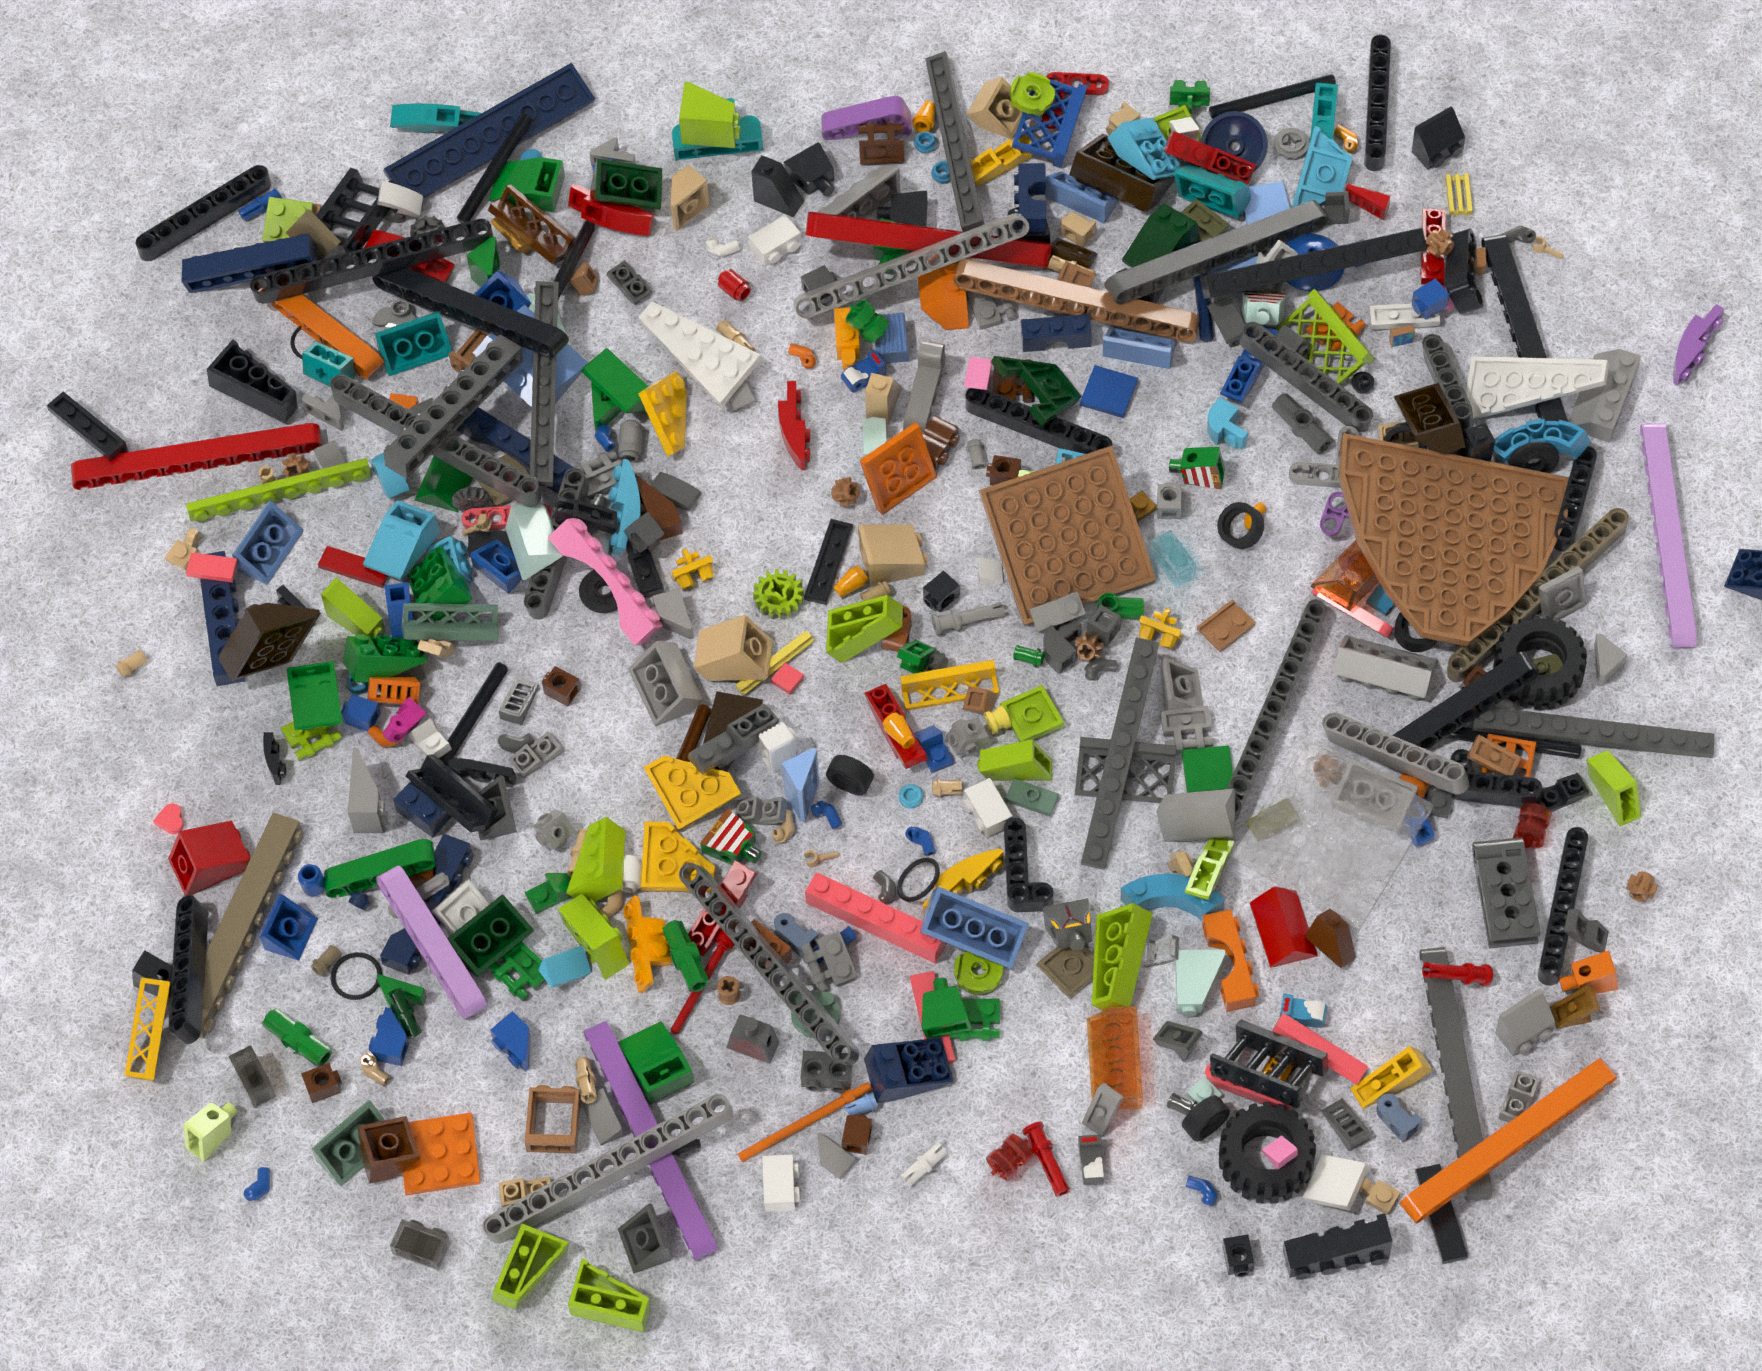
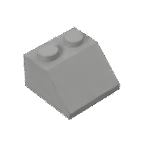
M1538 989L1499 1015L1495 1034L1512 1056L1519 1052L1522 1055L1532 1049L1533 1043L1538 1040L1543 1042L1553 1034L1555 1019L1543 992Z

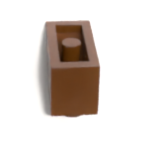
M1332 909L1317 915L1305 938L1338 967L1342 968L1351 963L1356 958L1348 923Z

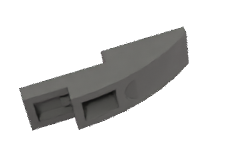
M764 703L728 724L726 731L689 752L688 759L702 775L717 766L721 769L758 743L759 734H763L764 731L767 732L768 729L775 727L780 719Z

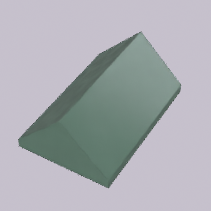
M367 1100L311 1148L316 1162L340 1186L364 1167L358 1126L385 1120L371 1100Z

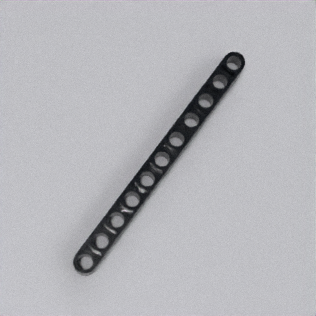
M483 218L262 274L251 280L250 288L255 300L258 303L266 304L472 251L490 237H494L488 220ZM481 231H487L485 234H478ZM459 237H465L462 240H456ZM442 242L441 245L435 246L436 243ZM415 248H421L419 251H413ZM393 254H399L396 257H390ZM376 259L375 262L368 263L370 260ZM355 265L353 268L347 269L348 266ZM327 271H333L330 274H324ZM310 276L309 279L302 280L304 277ZM284 282H289L287 285L280 286ZM261 288H266L264 291H258Z
M1500 234L1482 238L1481 246L1486 248V262L1488 268L1491 267V277L1494 286L1498 288L1499 292H1497L1500 305L1504 307L1505 311H1503L1506 323L1510 325L1511 329L1509 332L1512 341L1516 343L1517 348L1515 350L1518 358H1547L1506 235ZM1560 397L1534 405L1538 418L1545 419V421L1559 422V420L1568 422Z
M402 268L372 276V281L382 291L432 311H439L442 315L494 336L502 335L519 346L549 358H554L569 342L567 334L555 326L411 269Z

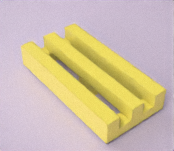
M1465 173L1464 176L1455 174L1454 177L1446 174L1449 215H1472L1468 173ZM1460 181H1464L1467 210H1463ZM1451 182H1455L1458 210H1454Z

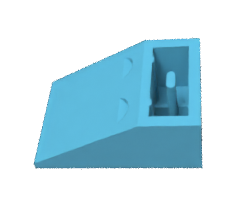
M1152 117L1122 122L1107 137L1120 158L1153 180L1175 176V170L1181 168L1180 162L1176 157L1163 152L1167 141Z
M397 500L384 515L363 565L402 580L440 535L441 532L436 515Z

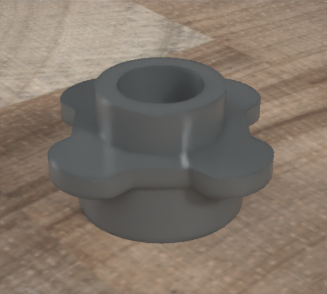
M937 650L928 659L927 671L947 668L948 658L945 656V653L942 652L940 654V651Z

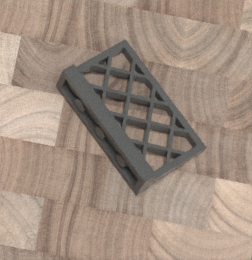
M1080 737L1075 796L1097 798L1100 782L1092 773L1101 766H1105L1106 758L1102 760L1100 757H1107L1111 739ZM1136 742L1131 764L1136 760L1143 761L1147 768L1138 775L1131 767L1129 768V772L1134 778L1125 784L1124 792L1126 794H1123L1122 800L1161 803L1163 798L1156 797L1151 791L1160 783L1167 789V795L1172 794L1177 745ZM1084 755L1094 756L1099 763L1091 770H1088L1083 764ZM1159 763H1170L1169 772L1162 777L1154 769ZM1151 771L1158 780L1150 787H1147L1140 778ZM1088 776L1097 785L1091 791L1080 790L1081 782ZM1138 781L1145 791L1139 795H1132L1127 788Z

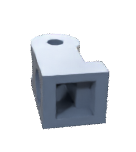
M781 913L776 916L774 927L777 937L789 945L801 958L804 956L801 949L802 945L810 943L812 949L817 946L816 939L819 938V935L815 930L811 928L806 932L795 923L794 917L789 913Z
M1384 1094L1378 1099V1117L1402 1143L1422 1128L1423 1119L1417 1113L1410 1116L1399 1105V1100L1396 1096Z

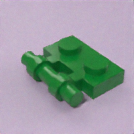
M523 942L519 943L502 957L506 962L505 964L500 966L496 962L489 967L494 973V978L499 982L502 981L509 988L508 991L514 997L517 996L521 1001L526 1000L529 996L524 990L525 986L529 984L536 990L546 981L538 970L542 960ZM513 970L520 976L516 981L509 975Z
M1000 998L963 999L971 1024H982V1029L951 1034L950 1039L967 1041V1039L982 1038V1041H990V1038H1000V1029H990V1024H1000Z

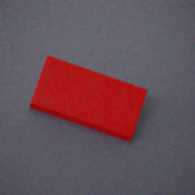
M1274 886L1249 903L1270 968L1318 957L1315 946L1305 938L1309 927L1297 891Z

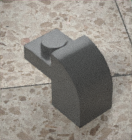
M1076 618L1062 624L1058 631L1051 625L1043 637L1044 658L1058 674L1076 661V649L1070 644L1081 635L1082 624Z

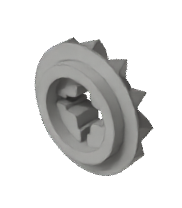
M1296 128L1283 129L1274 138V149L1277 150L1279 156L1283 155L1286 159L1289 157L1297 159L1299 156H1304L1309 147L1308 136ZM1289 138L1290 141H1292V143L1295 144L1294 149H1292L1291 146L1288 145Z

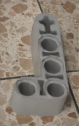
M922 340L920 343L918 368L904 417L903 430L915 422L920 426L923 433L931 419V406H934L937 396L936 387L940 385L941 369L945 366V344Z

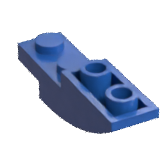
M1260 324L1273 335H1277V330ZM1265 348L1267 351H1271V348ZM1244 349L1241 356H1238L1220 395L1242 403L1256 383L1265 364Z

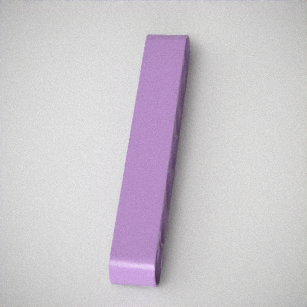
M396 866L376 877L381 892L460 1016L466 1019L486 1008L487 1003L483 994L404 870L400 866Z

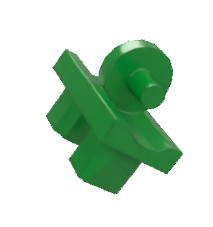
M1175 80L1173 86H1170L1169 105H1179L1178 107L1186 105L1189 113L1192 114V108H1201V106H1209L1210 87H1207L1206 81H1197L1194 87H1186V82L1183 80Z

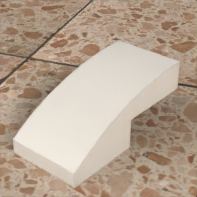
M382 181L377 205L398 209L397 213L419 218L423 196L408 188Z

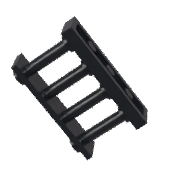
M351 167L316 214L330 231L336 224L353 229L348 239L335 235L341 241L338 245L343 246L346 253L362 249L374 229L376 230L391 209V207L377 205L380 188L365 184L358 170ZM360 191L377 196L372 205L353 199ZM347 208L366 213L360 222L342 217Z
M1240 1019L1235 1025L1236 1044L1225 1057L1214 1053L1210 1055L1211 1074L1298 1109L1300 1107L1299 1087L1311 1073L1324 1077L1328 1072L1327 1053ZM1246 1047L1258 1051L1246 1066L1234 1062ZM1267 1056L1279 1059L1268 1075L1256 1071ZM1289 1064L1301 1068L1290 1084L1278 1079Z

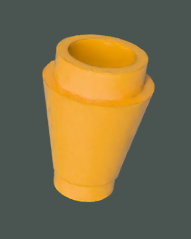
M925 101L912 120L913 128L919 133L929 132L934 127L936 108L935 104L931 101Z
M856 565L854 568L850 567L833 589L843 598L865 586V582L869 578Z
M892 713L885 718L883 726L884 731L902 745L903 748H909L914 744L915 738L904 716Z

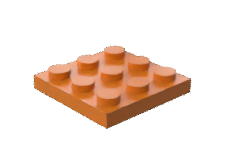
M915 422L859 460L876 509L882 515L937 477L921 428Z
M472 1112L409 1122L420 1160L403 1171L406 1196L481 1184Z

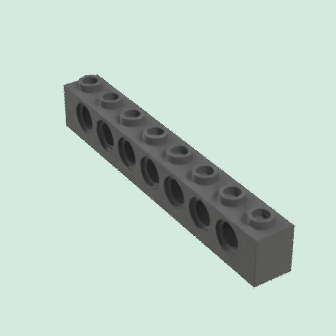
M499 335L494 341H490L486 349L480 355L475 356L472 363L465 370H461L457 378L451 384L446 385L443 392L436 399H433L422 413H419L414 421L407 428H404L392 443L385 447V466L408 479L523 362L522 347L502 335Z

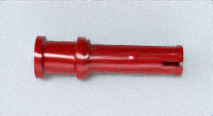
M1426 962L1422 967L1430 969V971L1422 970V975L1425 978L1460 980L1465 985L1479 983L1481 986H1488L1493 980V969L1489 964L1474 966L1472 963H1465L1459 966Z
M1035 1122L1025 1127L1022 1133L1028 1137L1032 1146L1031 1152L1040 1160L1055 1196L1067 1194L1070 1192V1188L1051 1150L1053 1144L1044 1133L1043 1122Z

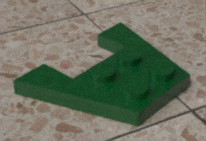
M994 356L991 360V364L1002 378L1020 376L1026 383V386L1038 398L1040 404L1032 405L1029 411L1041 427L1078 403L1081 398L1080 393L1056 364Z

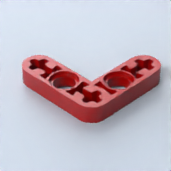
M1051 72L1046 76L1050 80H1057V82L1072 86L1071 83L1074 81H1080L1083 85L1087 86V81H1090L1085 95L1100 96L1106 94L1109 89V79L1102 74ZM1097 82H1101L1100 88L1097 87ZM1062 91L1057 94L1061 100H1064V94L1069 93ZM1060 107L1051 110L1055 111L1054 115L1056 118L1063 114ZM1046 112L1042 115V123L1049 121L1050 117ZM1051 125V126L1046 127V128H1047V129H1056V126H1055V125Z

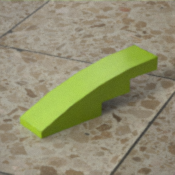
M1225 838L1209 839L1201 856L1199 855L1185 889L1186 894L1209 900L1233 850L1234 841Z

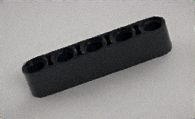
M1588 446L1577 459H1574L1554 530V535L1557 538L1554 548L1561 552H1565L1574 544L1597 458L1596 450L1591 446ZM1568 509V517L1572 518V520L1564 517L1563 512ZM1562 528L1560 535H1558V530Z

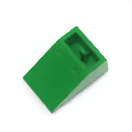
M538 157L506 162L494 182L489 201L495 202L500 200L506 186L511 184L541 210L554 212L565 178L563 161ZM510 194L508 201L512 205L517 206L515 197Z
M441 545L429 552L426 558L418 566H414L407 575L416 603L467 604L473 599L468 584ZM436 611L431 615L434 620H441L446 616L443 611Z
M357 634L355 636H347L343 663L354 682H369V677H392L427 662V657L423 651L417 649L419 645L417 640H406L403 636L401 638H393L387 635L368 637L367 635Z
M334 661L286 668L295 730H310L316 727H332L336 724H343Z
M662 1021L617 1042L649 1104L694 1083L693 1072L686 1058Z

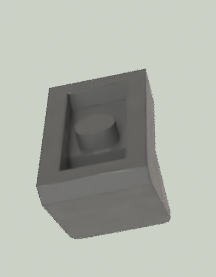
M1166 1021L1153 1040L1158 1046L1174 1050L1179 1058L1185 1062L1198 1045L1203 1033L1196 1028Z

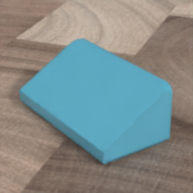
M582 946L545 958L538 969L551 988L591 973Z

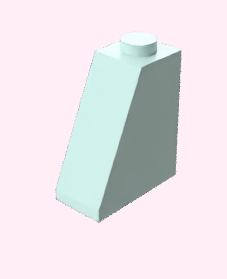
M871 417L869 419H862L864 457L887 442L886 418Z
M1176 950L1177 1014L1182 1013L1183 1016L1192 1017L1196 1016L1197 1013H1202L1224 966L1225 950Z

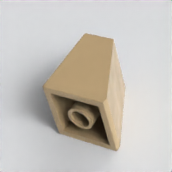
M858 525L859 549L867 577L869 578L870 587L878 585L877 582L879 581L881 583L884 581L891 583L925 575V566H928L926 553H921L922 539L920 533H915L913 525Z
M746 615L699 630L694 669L707 681L768 678L773 640Z

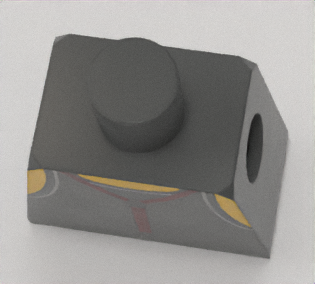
M1088 898L1043 907L1045 928L1058 948L1071 947L1072 950L1079 951L1083 949L1085 943L1092 941Z

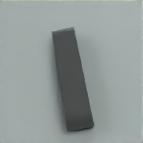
M1428 334L1422 340L1424 360L1434 383L1439 384L1460 422L1461 430L1471 428L1474 425L1472 406L1446 346L1439 335Z

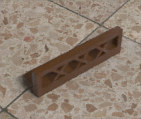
M511 184L506 186L501 199L491 203L488 208L492 215L551 264L564 260L575 240L569 232ZM510 194L515 197L517 206H513L508 201ZM524 208H528L531 211L532 220L526 217ZM542 221L548 225L549 233L542 230ZM557 235L566 240L564 247L558 243Z

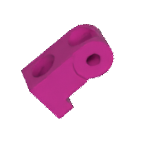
M410 697L407 698L396 714L398 715L392 716L384 727V737L393 743L401 741L420 724L427 712Z

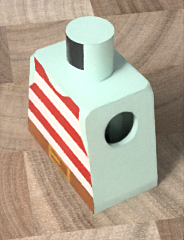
M1243 291L1241 314L1245 322L1279 325L1284 317L1286 293Z

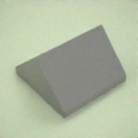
M1164 657L1161 663V678L1166 710L1203 706L1198 670Z

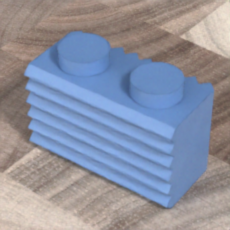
M903 312L883 314L889 321V325L884 331V337H879V343H875L876 352L881 356L885 364L908 362L909 351L905 314Z

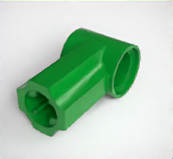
M1108 592L1102 594L1098 599L1097 609L1100 605L1111 607L1109 610L1121 616V619H1140L1141 615L1144 616L1143 598L1117 597L1115 594Z

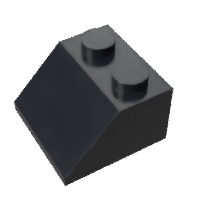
M1452 106L1415 126L1412 153L1427 170L1432 167L1441 166L1451 156L1457 157L1464 149L1465 135Z

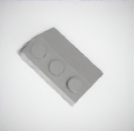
M656 641L628 668L654 726L691 713L703 701L677 643Z

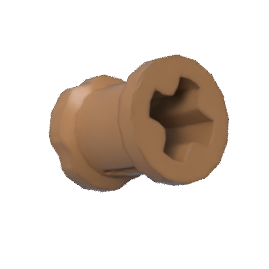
M730 976L722 977L717 985L719 1000L725 1005H733L740 999L738 980Z

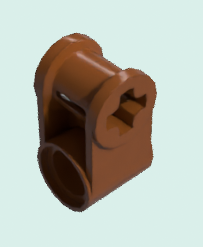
M902 605V628L882 639V649L899 652L900 648L909 643L912 621L911 611L907 606Z

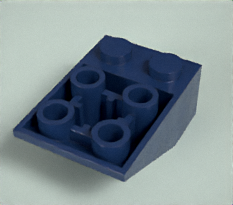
M1739 549L1724 587L1762 600V550Z
M941 1038L876 1044L870 1047L864 1057L876 1103L911 1097L954 1082Z

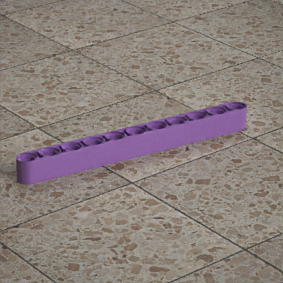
M607 1021L584 1030V1036L591 1045L590 1049L596 1061H599L600 1069L606 1081H609L610 1090L616 1102H619L620 1110L626 1122L630 1124L633 1137L658 1125ZM658 1141L651 1142L648 1148H655ZM672 1152L650 1163L653 1178L657 1186H660L661 1194L667 1206L671 1208L674 1221L678 1229H681L682 1237L688 1249H691L693 1259L697 1260L717 1251L716 1242Z

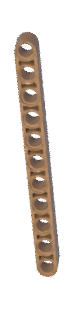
M971 259L960 260L954 276V284L958 288L1069 315L1089 314L1090 320L1182 342H1192L1197 336L1200 322L1198 315L1173 307L1139 299L1124 304H1117L1109 292Z

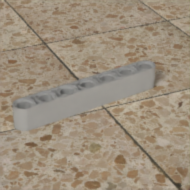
M1329 713L1322 720L1327 738L1336 745L1453 794H1462L1469 787L1468 777L1463 765L1340 713Z

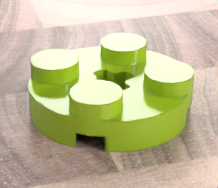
M1029 72L1021 77L1020 75L1013 80L1010 89L1011 105L1022 112L1036 116L1043 115L1044 111L1051 107L1055 97V90L1050 85V80L1044 75L1035 72ZM1033 90L1036 96H1031L1027 92L1030 93Z
M966 951L955 960L954 977L958 986L964 991L974 995H983L993 992L1001 983L1003 966ZM982 966V970L985 972L981 973V975H976L975 972H972V969Z

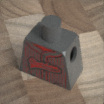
M739 1015L726 1048L770 1064L779 1045V1040L770 1024L756 1020L753 1017Z

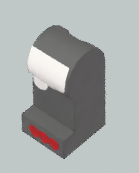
M1101 1134L1078 1136L1083 1185L1104 1184Z

